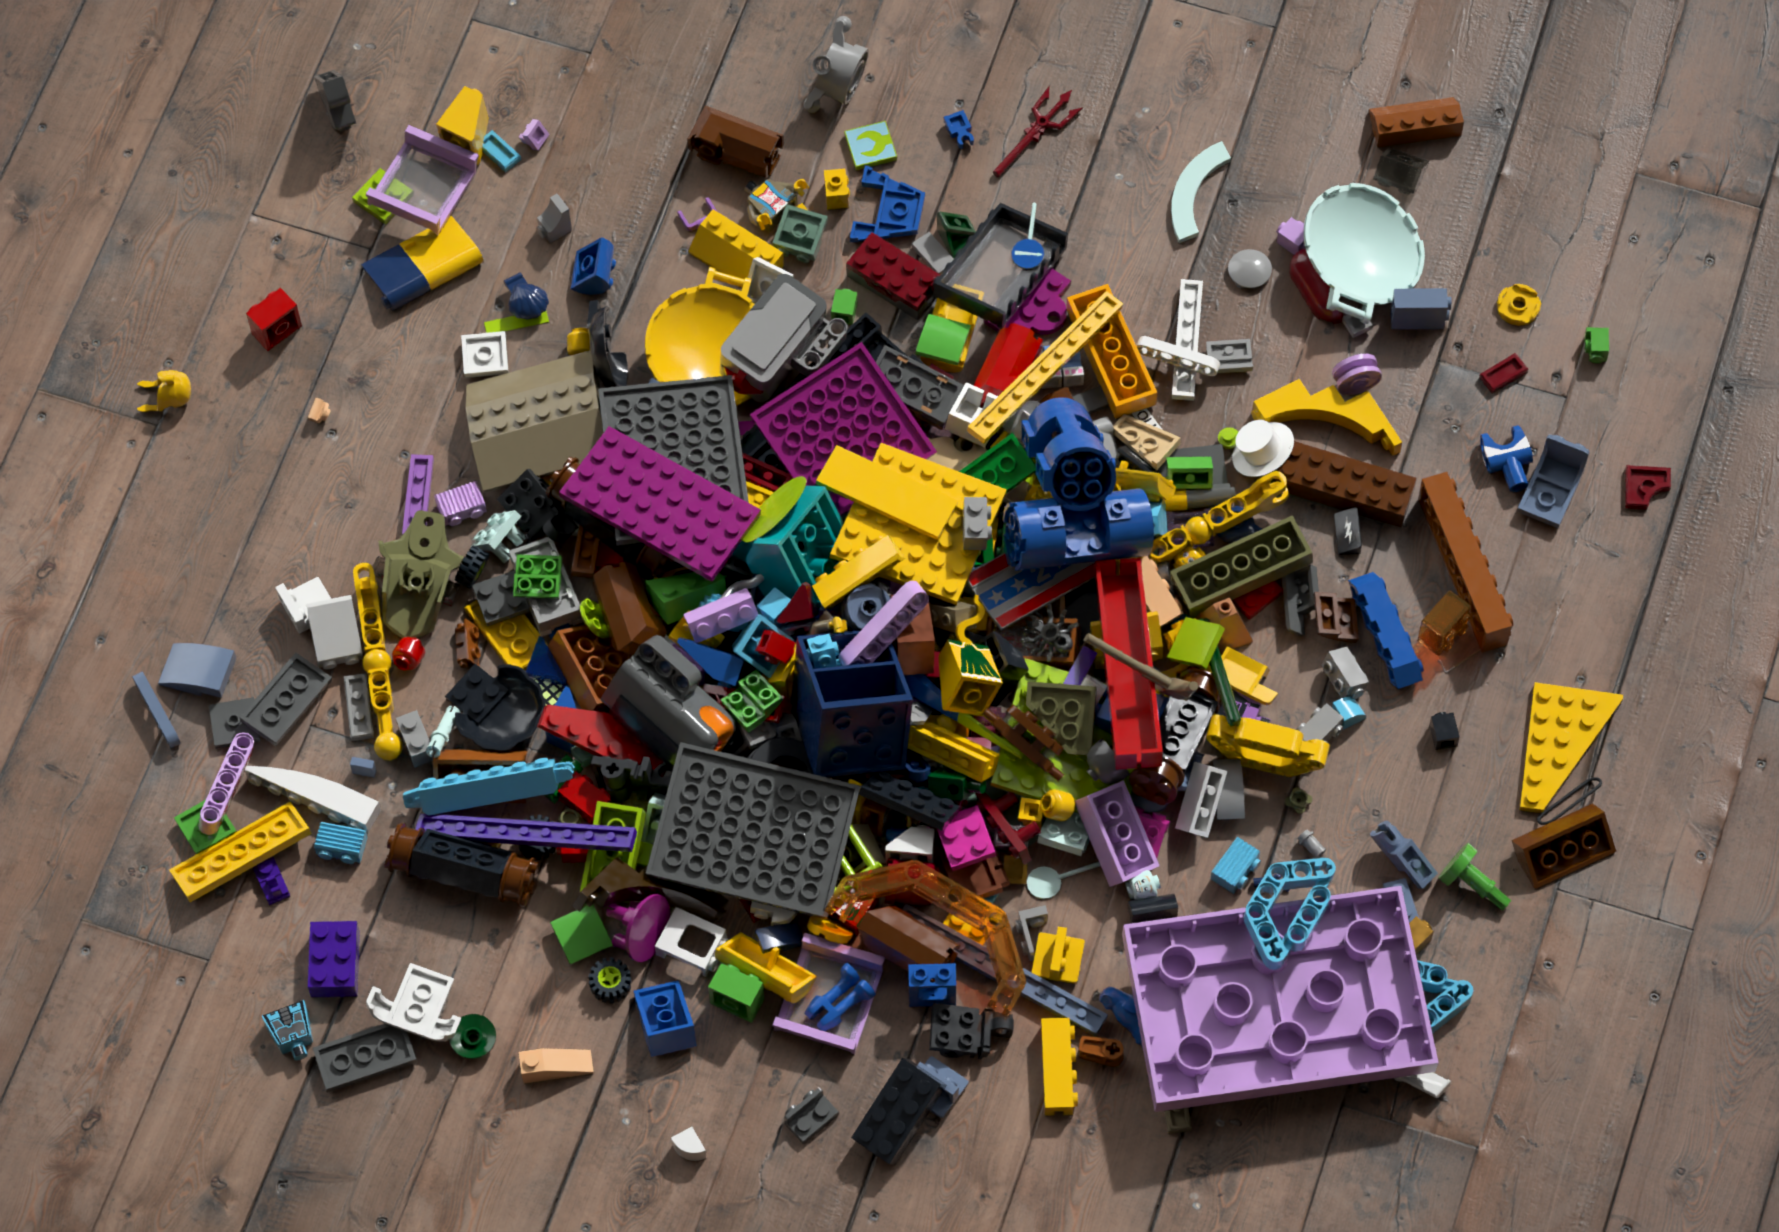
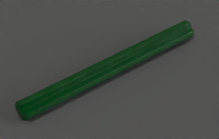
M1208 618L1199 619L1201 621L1210 622ZM1217 645L1209 662L1228 725L1231 727L1239 726L1241 717Z

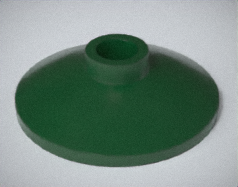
M479 1014L462 1016L455 1036L449 1039L451 1047L459 1056L467 1059H477L485 1056L492 1050L496 1042V1030L493 1023L485 1016ZM473 1036L478 1038L476 1042H470L469 1040Z

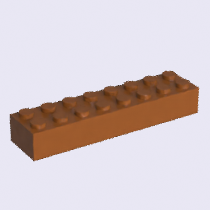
M1443 472L1422 479L1418 500L1483 653L1508 645L1511 628L1514 626L1511 614H1507L1504 608L1505 600L1503 595L1498 594L1496 578L1488 570V559L1480 551V540L1472 532V521L1464 513V502L1456 494V483L1453 478L1450 479L1448 472Z

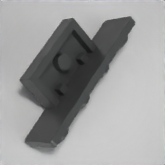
M1311 564L1282 577L1287 631L1300 637L1305 635L1303 615L1315 610L1314 592H1319L1317 567Z

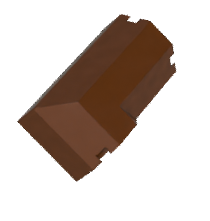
M705 105L687 138L689 150L693 151L695 149L698 152L696 156L701 160L714 165H719L723 161V164L728 163L767 178L768 175L773 174L781 155L778 154V148L783 149L784 135Z
M624 561L619 563L620 567L613 568L612 564L603 567L593 575L594 582L592 585L613 648L634 655L642 643L656 635L665 638L667 632L662 617L652 613L637 566Z
M887 906L867 911L858 926V930L867 948L908 972V965L952 964L958 955L954 950L960 949L959 944L914 919L911 914L897 906Z

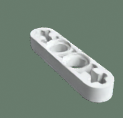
M1141 336L1136 345L1139 353L1144 356L1204 375L1215 376L1220 367V362L1214 357L1151 337Z

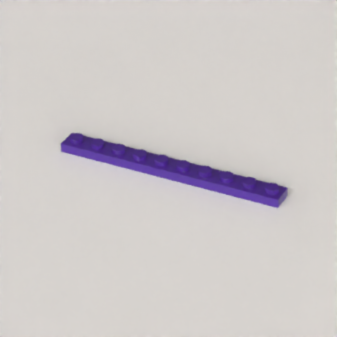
M422 813L419 815L415 829L424 828L425 831L426 829H431L475 842L632 852L637 836L635 827L437 814L427 815Z

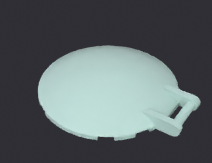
M1359 183L1331 187L1312 203L1304 222V243L1308 257L1319 276L1330 286L1327 309L1331 311L1338 310L1356 317L1365 324H1368L1372 317L1374 305L1392 302L1394 289L1413 288L1422 274L1425 259L1423 240H1420L1417 232L1418 226L1410 213L1406 214L1398 205L1399 201L1376 187ZM1343 296L1363 304L1362 310L1339 302V297Z

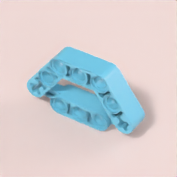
M1317 858L1272 864L1248 902L1243 918L1244 923L1267 968L1271 970L1281 968L1290 951L1302 950L1310 939L1330 901L1331 895L1328 886L1332 882L1336 866L1331 859ZM1302 871L1306 874V877H1298L1295 872ZM1275 873L1280 874L1283 879L1276 880L1272 875ZM1313 887L1290 924L1284 938L1281 940L1269 913L1282 891ZM1261 893H1269L1272 898L1265 899L1261 896ZM1321 896L1325 901L1316 902L1313 897ZM1255 911L1258 912L1261 915V917L1253 918L1250 916L1249 913ZM1309 915L1313 918V921H1305L1302 916ZM1267 932L1271 937L1264 939L1259 933ZM1298 934L1302 937V940H1293L1291 935Z
M1417 960L1423 991L1442 993L1426 1005L1429 1020L1432 1022L1431 1029L1433 1034L1470 1004L1474 990L1468 981L1447 979L1448 973L1444 967ZM1437 976L1442 981L1434 982L1431 980V977ZM1447 1005L1450 1010L1442 1011L1438 1006Z

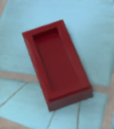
M1514 353L1482 372L1479 378L1493 394L1528 373V368L1519 356Z

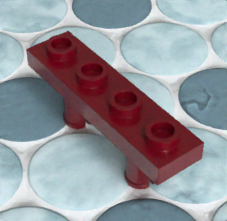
M986 792L983 794L974 793L977 801L974 802L975 805H978L981 814L984 812L987 814L986 820L991 828L998 829L997 835L1002 843L1010 845L1008 849L1014 859L1019 858L1024 865L1032 861L1024 843L1041 834L1039 826L1033 820L1025 827L1016 831L1012 829L1002 815V812L1019 803L1015 794L1008 792L996 800H991Z

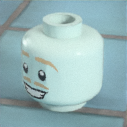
M1145 870L1138 876L1125 882L1130 900L1156 897L1158 894L1157 889L1161 888L1158 876H1153L1149 870Z

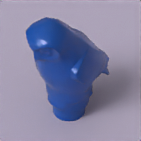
M1115 987L1105 988L1099 996V1001L1106 1010H1112L1119 1023L1132 1034L1135 1043L1141 1045L1143 1049L1133 995Z

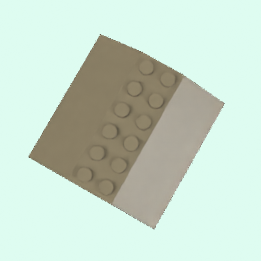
M590 351L467 384L466 413L470 440L484 493L510 486L526 469H531L537 477L541 478L552 475L557 470L561 471L569 457H577L579 464H581L602 436L603 426L598 391L600 383L593 366Z

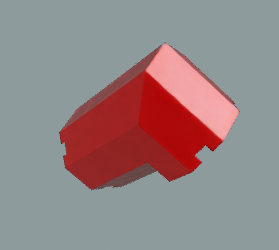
M1012 323L1008 328L1005 325L1003 329L999 330L973 385L984 390L980 408L984 407L988 392L999 396L1039 357L1043 348V340L1040 337L1035 339L1033 337L1034 332L1031 329Z

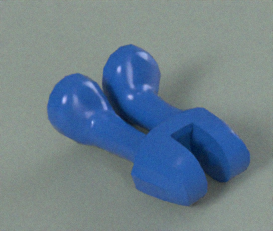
M845 963L840 969V981L823 996L816 995L804 1013L812 1020L824 1009L828 1011L817 1023V1027L821 1031H827L842 1022L840 1017L849 1008L861 1000H870L876 995L869 983L863 979L860 981L858 973L848 963ZM856 985L854 990L835 1007L831 1005L842 994Z

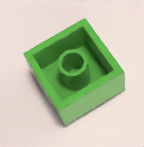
M721 963L708 986L710 1004L751 1023L765 1000L761 979L752 974L746 975L741 973L737 967L730 964L726 966Z

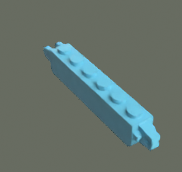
M539 758L532 763L517 762L510 767L495 766L490 768V770L482 772L480 770H472L465 775L450 774L443 779L437 780L436 778H428L420 782L418 788L403 793L404 805L406 808H422L425 814L433 815L551 794L556 791L560 782L571 780L575 766L570 761L555 763V758L549 760L548 758Z

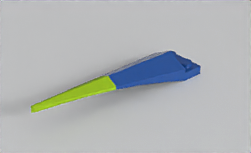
M924 674L904 675L913 697L1020 759L1023 757L1024 754L1020 750L987 729L969 714L943 710L941 690Z

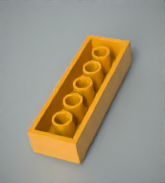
M1108 284L1067 297V313L1072 324L1106 291L1113 296ZM1119 311L1083 346L1115 419L1122 417L1123 414L1128 415L1155 406L1157 403V390L1121 311Z

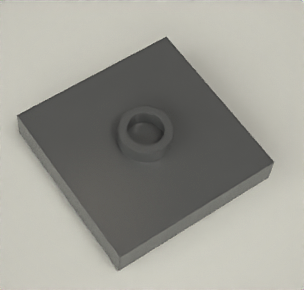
M254 697L209 705L215 749L230 747L234 737L239 733L250 734L254 742L261 741L259 734L240 722V716L255 700Z

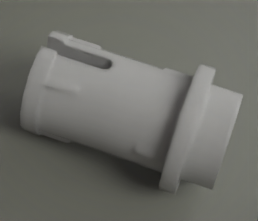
M1307 829L1297 839L1300 841L1299 844L1303 845L1317 859L1327 849L1313 836L1314 832H1310Z

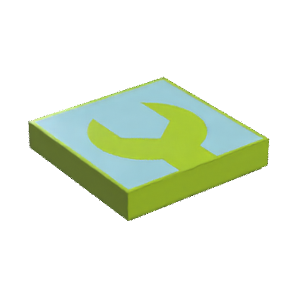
M886 121L844 131L855 170L864 169L865 166L872 167L897 160V154Z

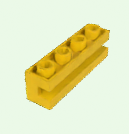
M927 720L924 725H910L908 749L979 782H983L994 775L1000 756L999 753Z
M1070 1018L1041 1019L1045 1116L1054 1115V1111H1064V1115H1073L1074 1107H1078V1093H1073V1084H1077V1071L1072 1070V1062H1076V1049L1071 1048V1040H1075V1027L1070 1026Z

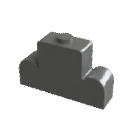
M335 70L314 76L331 126L335 130L339 129V131L352 128L351 125L356 124V120L350 105L351 101L343 76Z

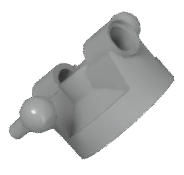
M840 16L836 19L833 30V43L827 54L817 56L813 60V70L819 75L815 88L803 104L804 109L809 113H815L819 110L820 101L818 99L823 95L846 105L853 97L862 78L869 50L858 44L852 46L845 42L843 33L848 32L852 25L851 20L847 16Z

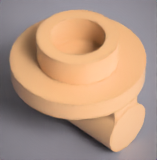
M315 398L308 419L320 423L322 420L326 421L330 414L329 404L322 399Z

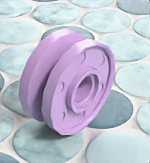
M1358 354L1336 364L1332 369V376L1337 382L1336 387L1340 394L1355 395L1363 393L1381 381L1382 374L1377 367L1378 363L1374 355Z

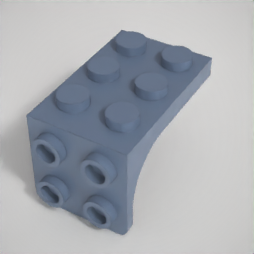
M1548 435L1538 465L1518 506L1517 512L1559 529L1584 474L1590 451L1585 446L1566 441L1561 436Z

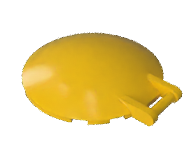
M709 267L705 284H699L696 287L687 289L683 288L670 295L668 299L657 307L649 321L645 335V355L649 369L656 380L668 382L721 376V347L755 305L747 297L752 279L746 277L745 279L715 271V268ZM714 279L717 281L741 287L742 289L741 291L736 290L730 287L712 283V281ZM734 391L736 406L751 399L747 394H738Z

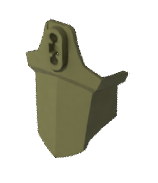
M419 510L415 513L410 525L400 539L385 543L380 540L378 541L379 551L385 558L382 587V622L400 638H420L434 631L450 575L459 569L464 559V556L458 555L448 546L444 516L439 513ZM430 521L433 525L426 526L425 522ZM424 539L427 540V547H422L420 545L422 542H424Z

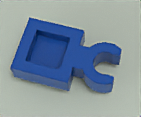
M964 110L943 117L951 138L957 137V145L960 149H963V140H968L971 146L974 145L973 135L969 133L972 127Z

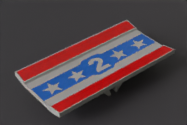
M1005 553L972 570L967 583L974 594L979 595L978 600L982 603L994 623L1000 630H1003L1095 579V562L1015 571V567L1007 564Z

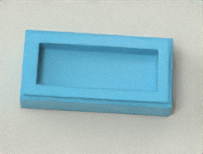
M493 130L484 136L483 152L505 173L521 160V156Z

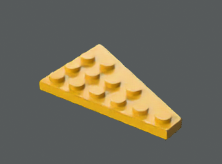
M1534 683L1519 810L1542 813L1547 808L1549 802L1557 794L1559 788L1570 776L1577 763L1582 759L1587 749L1595 741L1605 724L1612 717V714L1622 703L1623 695Z

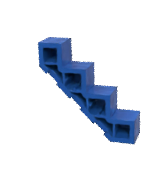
M1371 572L1348 580L1352 598H1355V603L1361 607L1365 628L1373 634L1377 654L1386 663L1390 682L1399 689L1423 681L1421 672L1424 671L1422 662L1417 658L1412 648L1410 636L1407 631L1405 632L1401 624L1398 610L1390 600L1383 578Z

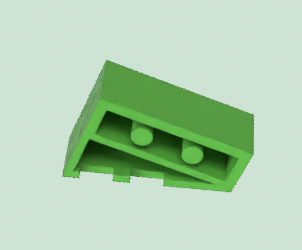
M695 572L645 581L648 602L667 624L681 620L684 616L683 614L688 610L697 609L700 601H704L705 595H723L727 590L725 578L720 573L717 574L713 581Z

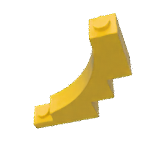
M1298 379L1253 401L1251 414L1254 420L1281 423L1291 420L1311 419L1331 422L1352 430L1371 444L1381 439L1384 449L1389 450L1392 456L1401 452V439L1369 391L1344 401L1334 385L1310 395L1301 380Z

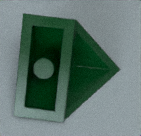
M941 211L937 213V231L949 254L954 259L957 251L966 245L969 236H973L976 231L966 215Z

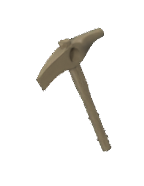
M1090 633L1084 638V641L1094 646L1095 649L1101 650L1115 658L1116 661L1122 662L1139 672L1144 678L1155 683V689L1169 697L1188 701L1190 696L1198 689L1197 682L1170 678L1158 670L1138 662Z

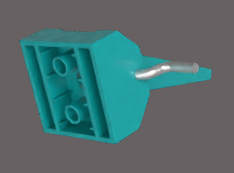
M805 486L796 504L771 530L754 541H741L732 555L745 561L752 574H756V576L749 580L735 582L724 592L720 599L744 588L750 589L759 586L764 596H767L775 587L792 599L801 584L807 582L811 586L817 607L821 606V602L812 586L816 584L815 579L824 573H827V575L835 571L834 566L840 563V561L830 558V553L844 524L826 487Z

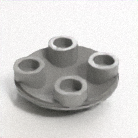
M1247 249L1236 253L1231 258L1228 272L1238 288H1256L1269 282L1272 265L1268 257L1262 252Z

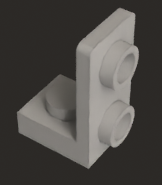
M763 721L749 733L741 727V732L750 750L775 739L778 735L774 723Z
M1046 905L1018 911V920H1015L1017 933H1022L1024 940L1021 941L1023 955L1028 954L1029 961H1034L1035 953L1028 927L1037 928L1048 921Z

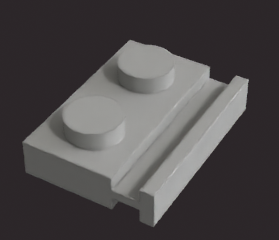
M1250 339L1206 342L1207 355L1216 358L1220 362L1217 373L1253 371Z

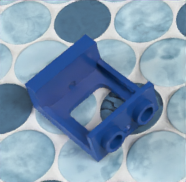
M956 963L908 965L909 1007L932 1006L933 1003L956 1006Z

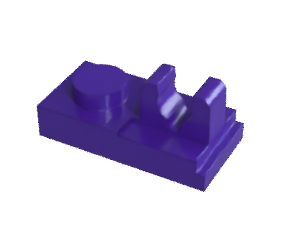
M273 856L252 867L269 905L290 897L288 888Z

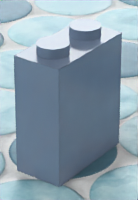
M1447 288L1394 289L1390 309L1391 329H1444L1445 321H1449V310H1451L1452 305L1451 297H1447Z

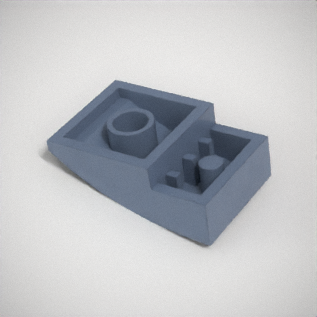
M175 643L172 645L158 684L199 696L205 693L222 698L236 661L234 650L210 645Z

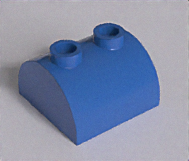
M601 237L576 251L571 290L582 294L596 295L611 288L613 279L610 278V273L616 265V260L613 259L614 246L610 241Z

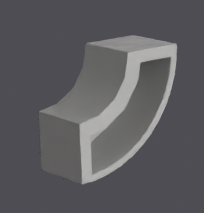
M1213 760V767L1227 771L1216 809L1217 820L1245 818L1241 760Z

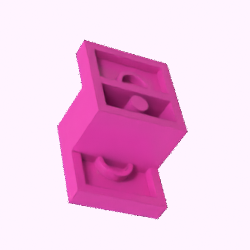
M978 805L958 812L957 816L943 831L937 829L952 871L996 856Z

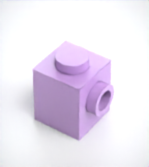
M1292 217L1286 223H1281L1276 231L1278 233L1277 243L1292 254L1303 248L1305 249L1304 223L1296 221Z

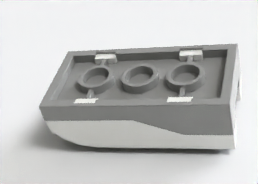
M549 537L509 551L515 573L517 555L559 556L554 541ZM563 563L559 598L525 597L541 637L551 634L554 628L569 623V625L573 624L574 626L584 622L580 612V604Z

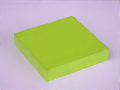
M1185 617L1167 658L1173 662L1207 669L1225 628L1219 624Z

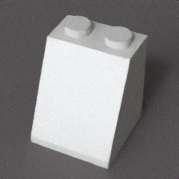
M351 595L306 604L318 668L332 669L337 664L346 663L347 665H352L363 659Z

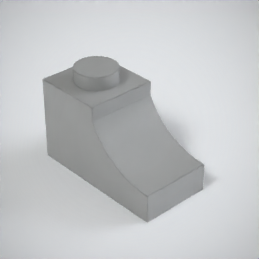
M555 194L550 197L546 210L537 217L538 226L536 229L542 238L546 237L549 243L572 231L569 208L560 196Z

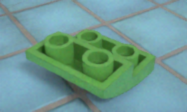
M928 314L915 354L958 366L971 325Z
M517 555L513 597L559 598L562 556Z
M757 670L738 681L739 688L721 699L725 709L748 733L769 717L783 701V697Z
M594 905L591 907L585 906L580 912L576 910L550 922L569 965L612 946V942Z

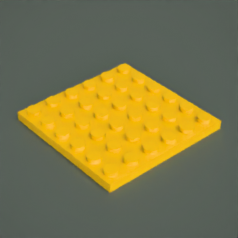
M881 443L872 462L958 501V505L937 541L854 502L832 548L830 558L840 562L843 560L848 562L854 558L852 554L860 548L868 549L873 545L871 541L882 534L884 537L889 535L905 559L880 575V577L901 585L909 581H916L927 595L957 606L981 550H963L962 509L964 497H987V506H991V520H987V526L992 527L1007 490Z

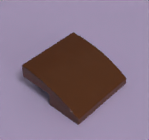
M1314 592L1317 635L1336 641L1356 643L1359 640L1355 598L1337 597L1336 593Z

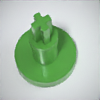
M1469 843L1465 844L1443 869L1438 878L1448 886L1459 877L1475 890L1482 899L1487 897L1503 911L1509 905L1511 899L1494 886L1496 884L1495 881L1490 880L1470 863L1477 850Z

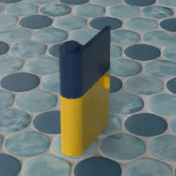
M450 216L438 236L431 229H426L364 262L361 266L381 290L383 297L380 299L383 306L394 311L483 263L484 260L475 243L456 220Z

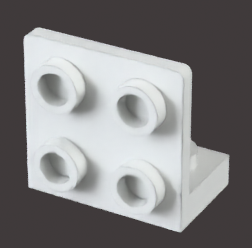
M319 577L293 590H287L284 583L275 587L281 604L299 634L310 629L306 604L331 599Z

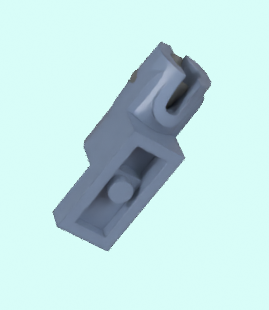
M1389 821L1381 822L1377 825L1378 827L1375 831L1370 833V836L1397 870L1405 871L1417 888L1423 889L1438 874L1412 839L1404 838L1399 830Z

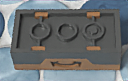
M884 345L876 364L912 416L943 430L948 415L964 385Z

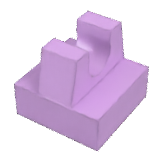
M533 119L530 124H527L526 130L523 134H520L519 138L523 143L529 145L532 150H539L549 136V133L539 120Z

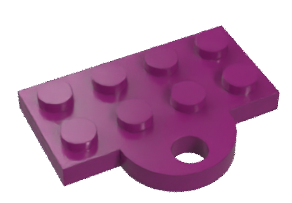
M1051 268L1007 322L1006 328L1010 324L1015 323L1042 335L1052 334L1060 330L1067 318V308L1060 297L1070 287L1071 280ZM1054 315L1060 320L1052 323L1048 321V318ZM983 319V323L999 332L1000 328L996 324Z

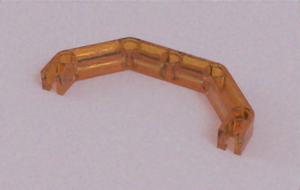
M917 860L848 875L841 880L824 911L832 915L834 912L832 909L837 899L848 903L847 909H841L839 912L841 914L839 920L842 922L846 921L857 902L910 890L980 930L983 933L998 983L987 1006L995 1009L998 1000L997 996L1003 993L1005 996L1010 997L1011 1000L1009 1004H1004L1002 1007L1004 1010L1001 1014L1006 1017L1009 1015L1025 987L1026 977L1005 911ZM908 871L916 872L918 878H911L908 875ZM852 886L855 889V893H848L844 887ZM948 895H956L959 901L952 902ZM989 918H996L999 925H992L989 922ZM1007 980H1014L1018 987H1010Z

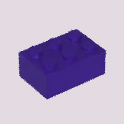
M357 921L310 922L308 990L311 997H358L360 930Z

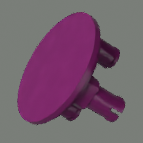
M653 894L643 901H631L628 909L615 903L610 904L609 907L613 910L607 909V916L620 920L627 926L626 935L615 934L612 945L627 951L629 957L634 961L644 962L650 959L656 953L655 945L670 919V906L667 899L661 895Z

